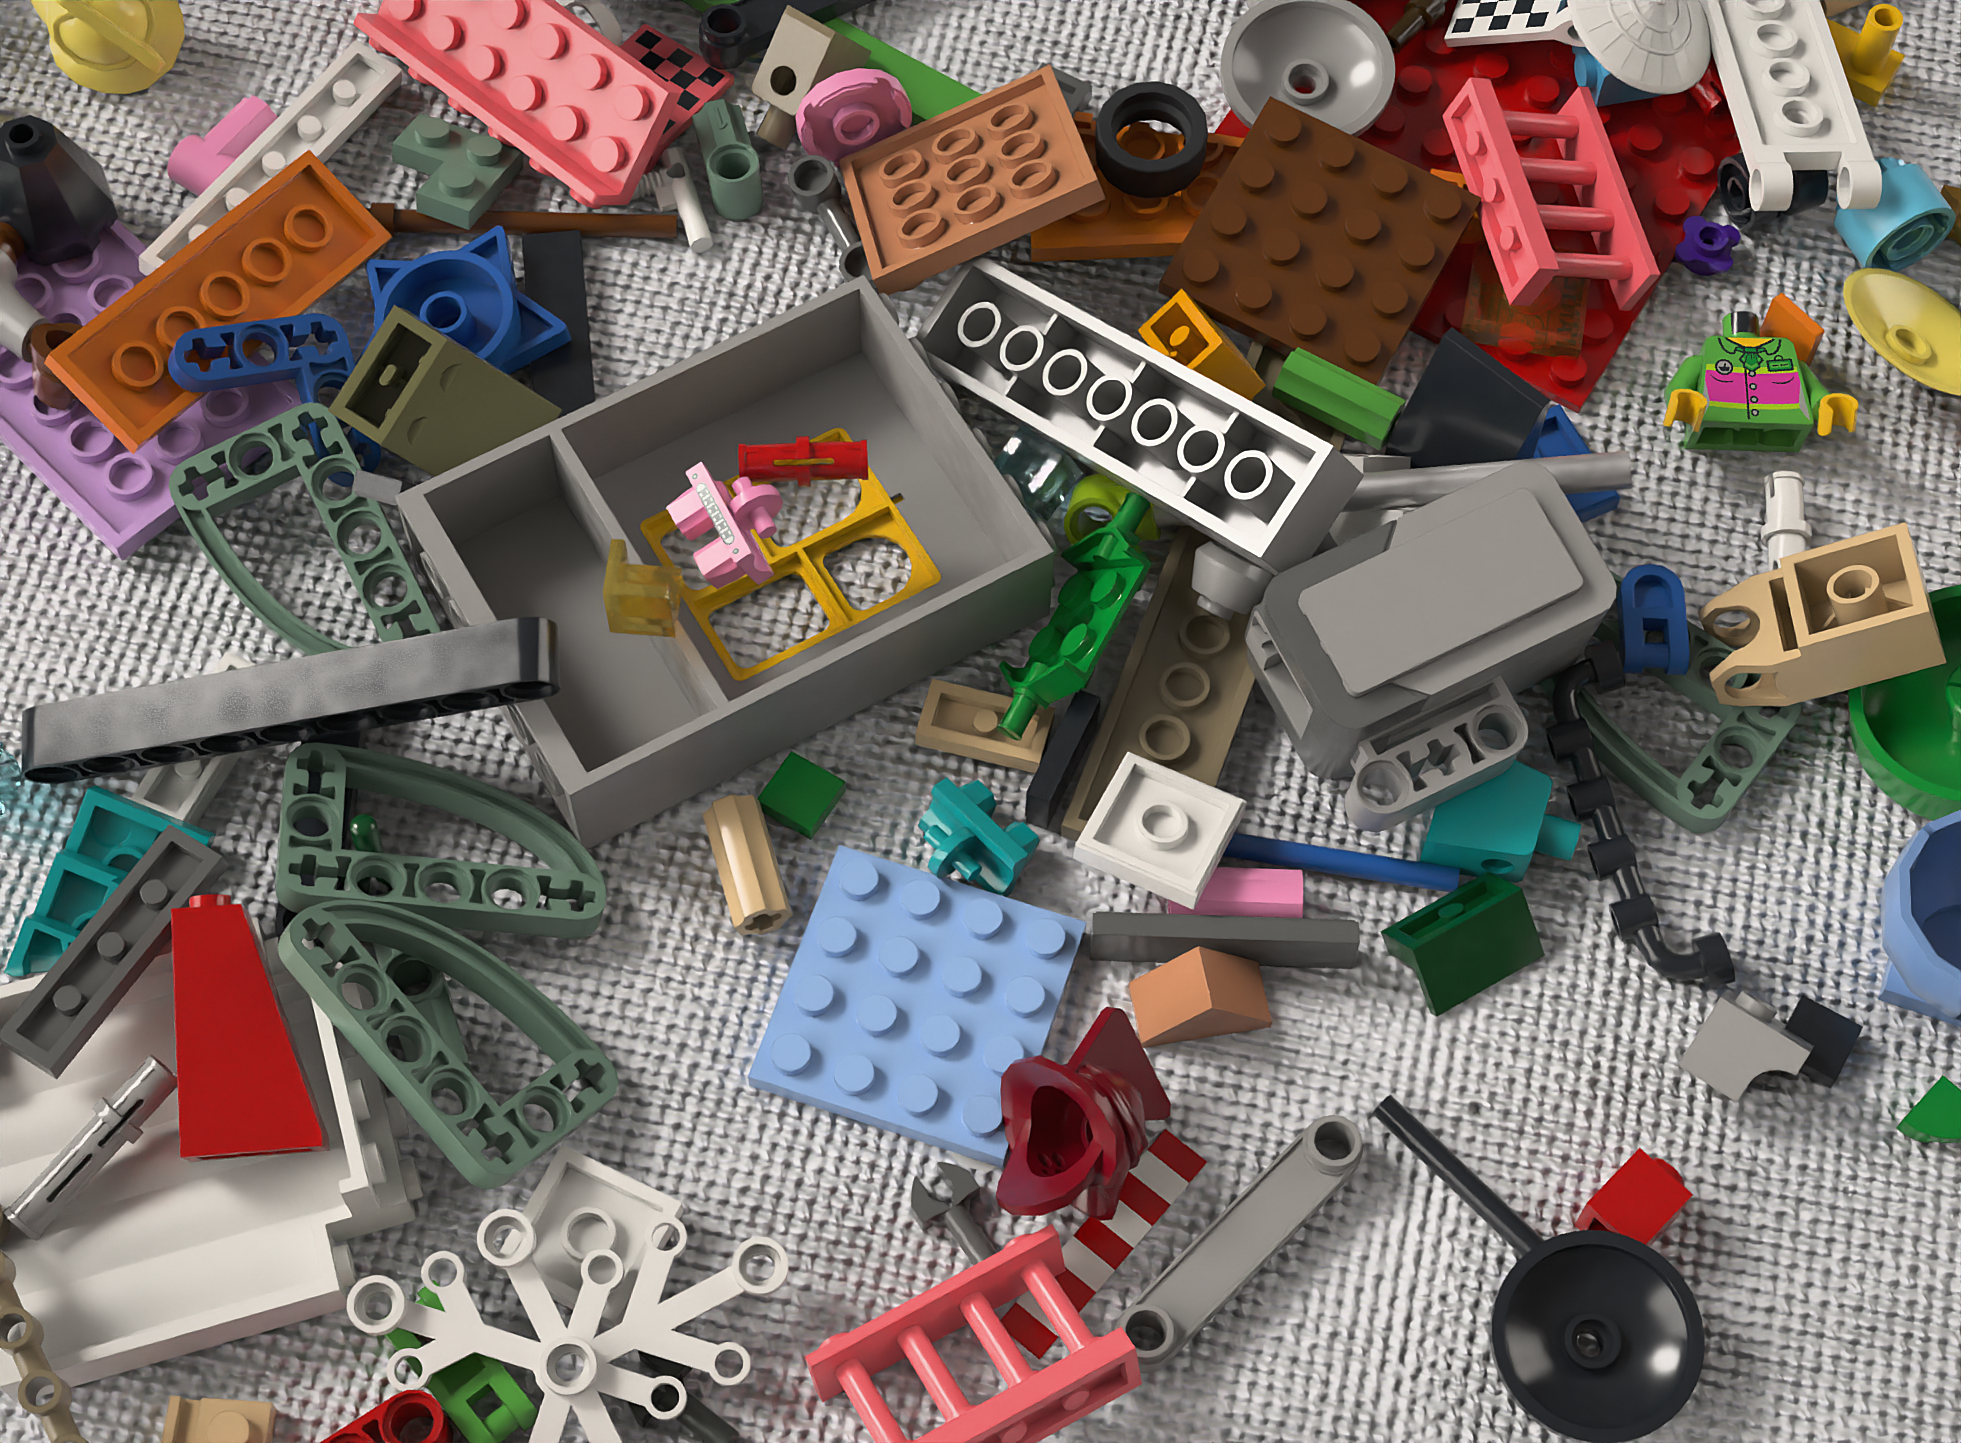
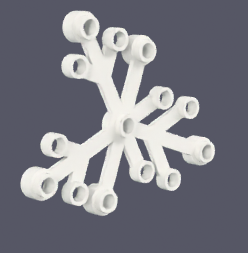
M501 1209L489 1214L482 1221L477 1232L478 1248L490 1264L506 1269L541 1342L484 1325L465 1285L467 1276L465 1265L458 1256L448 1251H439L430 1255L425 1260L421 1270L424 1285L432 1293L438 1295L445 1312L407 1300L403 1289L392 1279L381 1275H373L361 1279L353 1286L347 1298V1313L357 1328L370 1335H385L400 1328L434 1339V1341L419 1349L405 1348L399 1350L390 1358L387 1365V1377L391 1385L401 1392L406 1390H423L429 1384L433 1374L474 1353H478L534 1371L536 1383L545 1395L528 1443H559L571 1407H573L590 1443H623L598 1392L644 1406L654 1418L663 1421L673 1420L682 1414L687 1405V1393L683 1384L672 1376H660L653 1379L608 1363L633 1350H638L710 1373L712 1379L724 1387H734L741 1384L748 1377L751 1368L750 1357L741 1345L734 1342L716 1345L672 1330L744 1292L753 1296H767L776 1292L787 1279L789 1262L784 1248L777 1241L768 1237H753L744 1241L737 1248L731 1267L659 1304L673 1259L679 1257L684 1252L688 1237L684 1225L677 1218L672 1216L657 1217L649 1223L645 1230L644 1239L647 1250L623 1322L595 1337L609 1294L617 1289L624 1279L625 1270L620 1257L614 1251L605 1248L593 1250L586 1255L581 1265L583 1284L568 1328H566L532 1258L536 1246L534 1227L522 1213L512 1209ZM662 1226H672L680 1234L677 1246L669 1251L657 1249L653 1244L655 1231ZM507 1228L516 1229L521 1234V1244L518 1249L509 1254L499 1252L495 1246L498 1233ZM755 1256H766L774 1263V1272L767 1280L756 1281L748 1275L747 1265ZM600 1258L610 1259L616 1265L614 1278L605 1284L595 1283L591 1280L589 1274L591 1265ZM442 1261H450L455 1264L457 1269L455 1280L445 1287L434 1285L431 1279V1272L434 1266ZM377 1294H386L392 1301L391 1312L384 1319H371L367 1314L369 1300ZM727 1351L736 1352L743 1360L741 1372L733 1378L722 1377L718 1374L715 1367L717 1358ZM569 1354L579 1356L583 1361L582 1374L573 1381L560 1379L557 1374L559 1360ZM414 1357L419 1359L423 1368L419 1380L413 1384H402L397 1377L399 1364L406 1358ZM661 1385H671L679 1392L677 1406L668 1412L658 1411L652 1404V1395Z

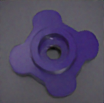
M1701 216L1687 218L1683 225V231L1686 235L1684 241L1679 243L1675 249L1676 258L1689 271L1697 275L1710 276L1728 272L1733 265V259L1730 256L1731 250L1739 244L1741 239L1739 231L1731 225L1722 226L1715 222H1706Z

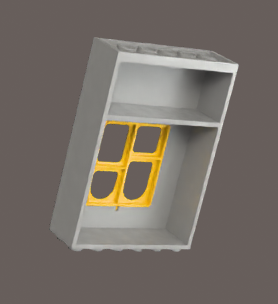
M864 275L395 495L413 561L453 629L521 617H540L556 622L558 626L561 683L559 693L544 699L499 706V709L571 833L586 850L1050 615L1051 589L1055 586L1053 557L1057 555V547L1051 532L1042 521L1033 522L1024 509V498L1016 481L1009 474L1003 476L1000 474L992 462V452L983 433L976 427L971 430L961 417V408L952 388L946 382L939 384L930 372L929 360L921 343L915 337L909 339L899 327L898 314L890 298L885 293L877 295ZM796 436H809L810 442H853L867 439L868 480L858 479L861 487V500L853 513L842 521L788 547L777 546L770 537L762 539L755 529H751L750 531L775 574L759 585L747 574L719 589L710 585L700 590H693L685 584L663 549L661 540L666 534L678 529L667 506L693 487L685 473L702 461L713 480L722 481L734 499L737 495L732 488V484L739 479L738 444L796 443ZM832 458L774 460L775 465L834 463ZM752 482L753 486H758V485H761V484H771V483H773V482ZM868 537L884 538L898 544L907 553L912 565L911 576L905 587L894 596L866 610L859 611L853 609L823 564L825 557L855 541ZM795 574L800 576L829 620L827 629L753 667L741 668L737 666L709 622L711 613L786 575Z

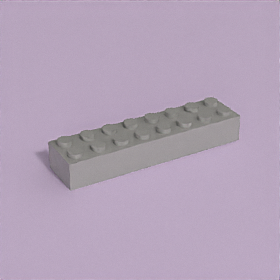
M980 255L963 262L915 336L927 354L930 372L941 382H946L953 389L1129 491L1141 495L1150 503L1276 576L1312 557L1364 477L1333 445Z

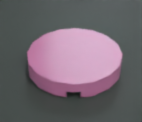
M857 68L834 74L818 83L802 99L796 113L797 133L802 147L808 155H820L828 161H833L835 167H840L838 160L902 132L904 127L908 129L912 123L911 103L905 89L896 77L877 69Z

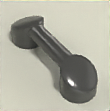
M808 155L800 158L792 165L788 174V183L797 201L805 210L812 214L820 215L842 252L839 259V270L845 282L847 283L864 275L873 289L877 288L872 279L861 238L839 203L842 188L831 163L820 155Z

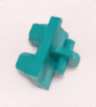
M946 777L933 786L931 791L933 796L932 802L918 824V827L925 832L923 838L935 849L928 862V869L938 879L946 877L957 870L969 882L975 880L986 891L1004 897L1009 896L1015 887L1022 869L1032 860L1040 842L1039 836L1024 822H1013L1002 830L991 819L997 806L994 794L979 780H974L961 787H957Z

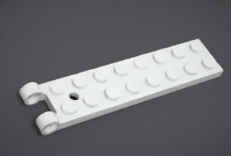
M1699 0L1707 18L1711 50L1750 174L1749 198L1752 209L1754 211H1786L1791 204L1793 195L1792 170H1837V198L1842 209H1875L1880 201L1882 192L1881 169L1878 162L1874 160L1820 0Z

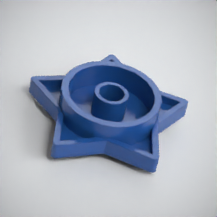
M501 226L494 227L459 250L438 251L421 256L413 261L371 259L366 262V270L375 305V330L357 359L356 365L394 305L413 313L508 375L571 340L570 332L562 320L518 291L510 242Z

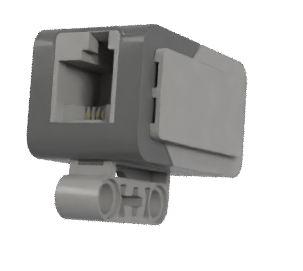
M1522 461L1509 465L1399 517L1398 521L1396 519L1278 574L1267 586L1262 603L1254 606L1244 635L1247 645V660L1250 669L1304 766L1311 774L1326 780H1336L1356 772L1345 795L1344 807L1347 816L1355 826L1364 831L1381 832L1501 775L1511 767L1528 737V725L1513 695L1565 671L1576 663L1616 598L1617 586L1612 573L1554 476L1546 467L1536 462ZM1483 729L1497 731L1505 738L1507 748L1495 750L1485 746L1480 740L1478 731ZM1427 759L1433 766L1444 764L1448 770L1445 775L1439 768H1433L1420 774L1413 786L1412 778L1420 773ZM1369 784L1382 785L1392 794L1394 803L1388 806L1375 805L1365 797L1362 787Z

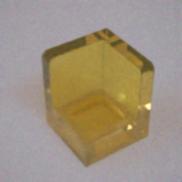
M611 539L603 587V599L610 632L675 638L683 587L682 568L629 564L626 541L624 539Z

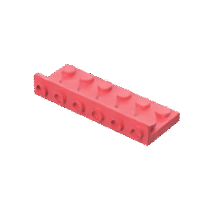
M383 0L378 14L357 13L353 23L370 37L369 44L374 49L388 56L399 58L409 66L408 73L414 79L440 89L449 96L448 103L451 107L463 114L480 119L489 126L488 133L490 136L498 139L505 145L520 149L530 157L528 162L532 168L546 176L558 178L571 188L570 195L576 201L594 209H601L603 205L629 204L682 94L555 0Z

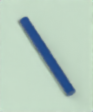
M1234 832L1222 857L1448 893L1457 889L1460 868L1236 832Z

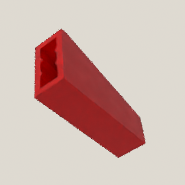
M207 894L190 897V907L171 909L180 1158L189 1162L330 1151L329 1136L250 913L242 904H231L230 895Z

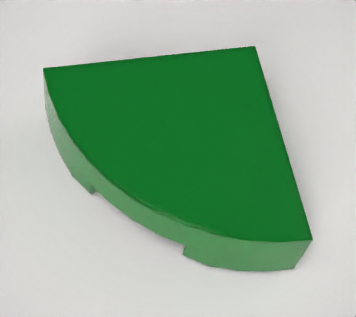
M1942 1075L1902 1119L1896 1129L1918 1142H1961V1090Z

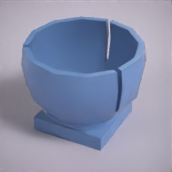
M1961 810L1927 823L1906 843L1885 878L1881 895L1882 947L1889 958L1878 1000L1961 1027Z

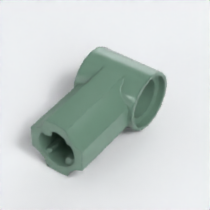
M725 99L706 102L698 113L692 115V122L710 184L713 207L719 215L726 219L745 220L759 212L764 203L759 157L752 148L740 105L730 104Z

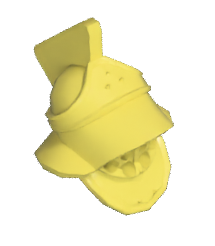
M31 0L39 17L48 27L51 36L49 44L56 65L76 84L102 93L129 94L149 88L174 67L184 42L183 13L177 0Z

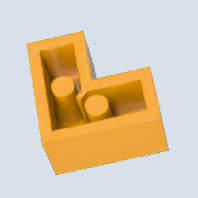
M1183 289L1179 290L1138 329V332L1149 347L1251 402L1254 396L1266 386L1227 334Z

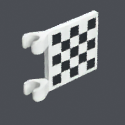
M1458 0L1444 38L1448 47L1551 39L1573 46L1586 47L1573 25L1568 7L1565 8L1567 0Z

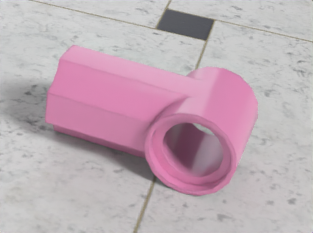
M252 95L249 99L244 98L204 138L198 135H190L179 142L168 161V176L172 181L199 197L278 116L266 102Z

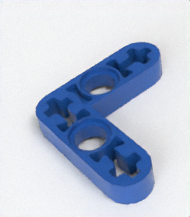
M319 313L194 329L185 332L177 340L168 359V371L172 379L181 388L188 391L210 392L295 379L302 404L309 402L320 403L318 391L324 387H334L341 390L356 366L347 335L342 325L334 318ZM310 334H314L315 339L319 343H328L329 345L323 355H319L318 349L315 346H299L305 343ZM251 339L265 342L274 353V362L267 366H258L251 363L243 353L242 344ZM226 344H227V345H228V352H227V353H228V357H226V358H220V356H221L222 352L224 351V349H225V347H226ZM297 347L289 360V348ZM192 350H197L201 359L219 358L210 363L206 372H201L197 363L186 362ZM336 417L343 429L350 426ZM315 422L309 423V430L319 459L331 456L321 438L320 432L323 429H320ZM351 427L346 436L355 454L362 455L363 458L360 464L363 470L373 473L381 459L380 444ZM340 471L333 473L328 479L342 487H352L354 475Z

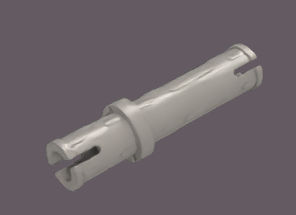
M149 1054L146 1057V1061L109 1101L103 1097L92 1108L96 1115L60 1154L50 1162L47 1168L22 1195L4 1210L5 1216L27 1236L37 1241L42 1236V1232L78 1193L89 1184L91 1179L127 1141L134 1144L144 1133L140 1126L178 1088L177 1076L153 1055Z

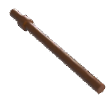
M372 202L371 207L366 208L392 235V238H397L398 232L484 234L496 226L503 227L506 235L580 230L582 237L673 239L678 237V215L485 211L470 230L416 212V209H398L397 203Z

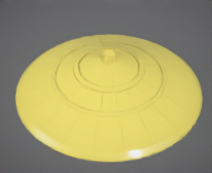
M1863 268L1851 273L1844 283L1843 298L1855 327L1867 343L1883 359L1909 378L1932 389L1961 396V311L1933 289L1901 273L1882 268Z

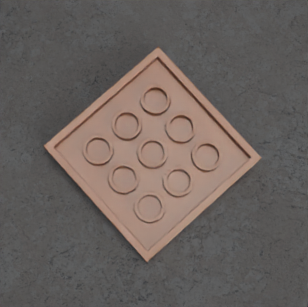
M1050 64L838 160L872 279L879 293H885L887 296L898 291L912 290L929 277L1106 199Z

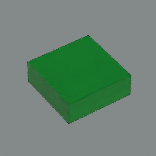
M791 751L757 799L764 814L812 840L846 792L845 781Z

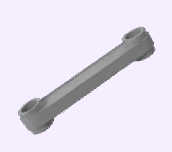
M1328 1115L1310 1124L1122 1313L1116 1322L1115 1330L1122 1327L1127 1334L1135 1327H1150L1157 1331L1163 1340V1344L1155 1350L1143 1351L1136 1348L1140 1373L1155 1372L1168 1364L1354 1174L1360 1164L1364 1144L1358 1128L1352 1121L1343 1116ZM1323 1140L1336 1141L1344 1147L1348 1156L1339 1160L1327 1159L1319 1153L1315 1144Z

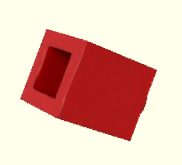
M1639 1148L1586 1203L1574 1225L1580 1231L1602 1230L1625 1235L1650 1247L1679 1217L1693 1194L1684 1187L1683 1178L1672 1165L1660 1158L1652 1159Z

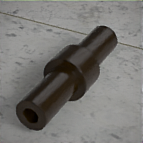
M1410 0L1404 7L1405 14L1385 34L1393 53H1399L1421 30H1429L1444 15L1445 5L1449 0Z

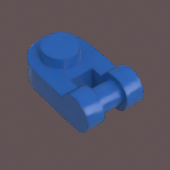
M1651 563L1638 565L1631 569L1624 577L1617 598L1620 640L1618 656L1623 673L1641 674L1643 668H1663L1666 675H1686L1689 666V638L1685 591L1682 582L1673 571L1664 566ZM1643 630L1663 631L1664 643H1645Z

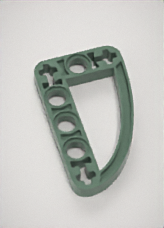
M311 402L298 405L184 460L175 467L170 475L168 485L170 495L187 528L211 565L244 605L265 626L302 655L311 656L354 647L339 643L317 632L277 602L251 575L214 520V517L299 476H302L381 641L388 642L407 638L398 622L405 621L410 618L419 635L442 632L379 501L357 496L355 491L347 498L339 501L329 500L324 497L322 491L323 484L333 473L340 471L348 472L355 477L356 469L364 471L341 424L335 415L328 412L329 408ZM315 422L320 429H323L320 432L321 438L331 456L320 460L311 443L304 439L307 436L304 427L309 423ZM266 447L272 450L273 462L266 472L256 476L247 475L242 472V458L250 449ZM224 463H227L229 471L239 482L233 487L225 480L224 477L226 475L219 468ZM202 476L207 483H210L207 486L209 496L199 501L190 493L194 491L192 481ZM364 524H372L380 528L382 534L381 541L373 551L359 554L349 549V536L355 528ZM389 577H399L405 580L408 587L407 595L401 603L393 607H382L375 603V588L382 580ZM418 609H421V613L415 614ZM387 624H392L389 629L386 627Z
M1610 570L1617 586L1615 598L1617 600L1623 578ZM1603 618L1593 636L1600 641L1611 639L1616 651L1619 653L1618 620ZM1687 620L1689 666L1686 675H1666L1663 668H1643L1724 721L1680 779L1630 739L1598 706L1585 688L1579 692L1577 702L1580 713L1585 718L1590 729L1597 758L1630 789L1682 828L1693 833H1708L1715 831L1725 822L1789 737L1801 714V702L1788 706H1776L1780 710L1770 720L1763 718L1759 714L1761 709L1767 706L1740 707L1720 704L1714 689L1702 681L1699 670L1708 665L1718 666L1735 650ZM1643 630L1645 643H1647L1646 636L1654 631ZM1565 671L1539 683L1551 703L1555 683ZM1738 673L1731 677L1732 685L1730 687L1741 689L1743 685L1750 687L1759 681L1761 673ZM1729 743L1741 745L1750 752L1753 764L1743 769L1731 767L1722 760L1719 748ZM1712 778L1721 785L1718 787L1711 803L1705 805L1700 810L1694 807L1691 802L1693 797H1698Z
M305 743L289 753L282 788L275 892L280 903L290 911L299 913L313 905L333 900H364L410 911L447 928L579 939L593 934L599 927L607 897L604 880L597 864L585 847L570 832L551 817L525 801L472 777L429 763L388 753L326 743ZM308 771L320 772L322 781L319 795L307 794ZM345 787L415 801L470 819L522 845L538 856L551 869L341 849ZM302 818H314L325 823L329 831L319 837H309L299 833L293 824ZM300 875H312L315 885H301ZM337 876L346 877L343 891L336 890ZM366 877H378L387 881L392 886L393 891L382 897H374L362 892L357 883ZM434 883H444L455 888L460 898L451 903H440L428 897L424 889ZM509 889L522 895L526 904L519 909L502 908L494 902L491 895L498 890ZM540 895L546 896L544 904L546 910L537 909ZM566 900H577L579 908L583 911H572L569 901Z
M333 900L313 905L299 912L280 936L278 943L279 957L287 970L463 1177L477 1187L497 1189L506 1185L594 1117L617 1092L619 1081L617 1071L611 1061L557 1005L497 957L439 923L410 911L382 903L364 900ZM318 938L325 947L322 949L318 946L309 950L304 946L302 940L312 941ZM358 940L372 942L401 951L457 980L491 1004L520 1028L556 1065L499 1106ZM338 962H341L343 966L336 972L333 978H330L326 973L328 968L332 971ZM348 982L364 986L373 997V1008L360 1010L350 1005L342 994V984ZM402 1035L407 1037L414 1043L417 1049L418 1060L415 1062H404L394 1057L387 1047V1036ZM584 1077L589 1079L593 1087L586 1088L570 1102L564 1092L575 1080H581ZM446 1087L454 1091L462 1102V1113L459 1115H449L438 1109L432 1100V1088ZM536 1104L548 1111L553 1120V1131L540 1132L531 1127L525 1119L524 1106ZM474 1118L479 1126L477 1128L474 1127L465 1136L461 1131ZM495 1146L500 1150L502 1156L501 1158L498 1157L488 1161L483 1156L482 1150Z

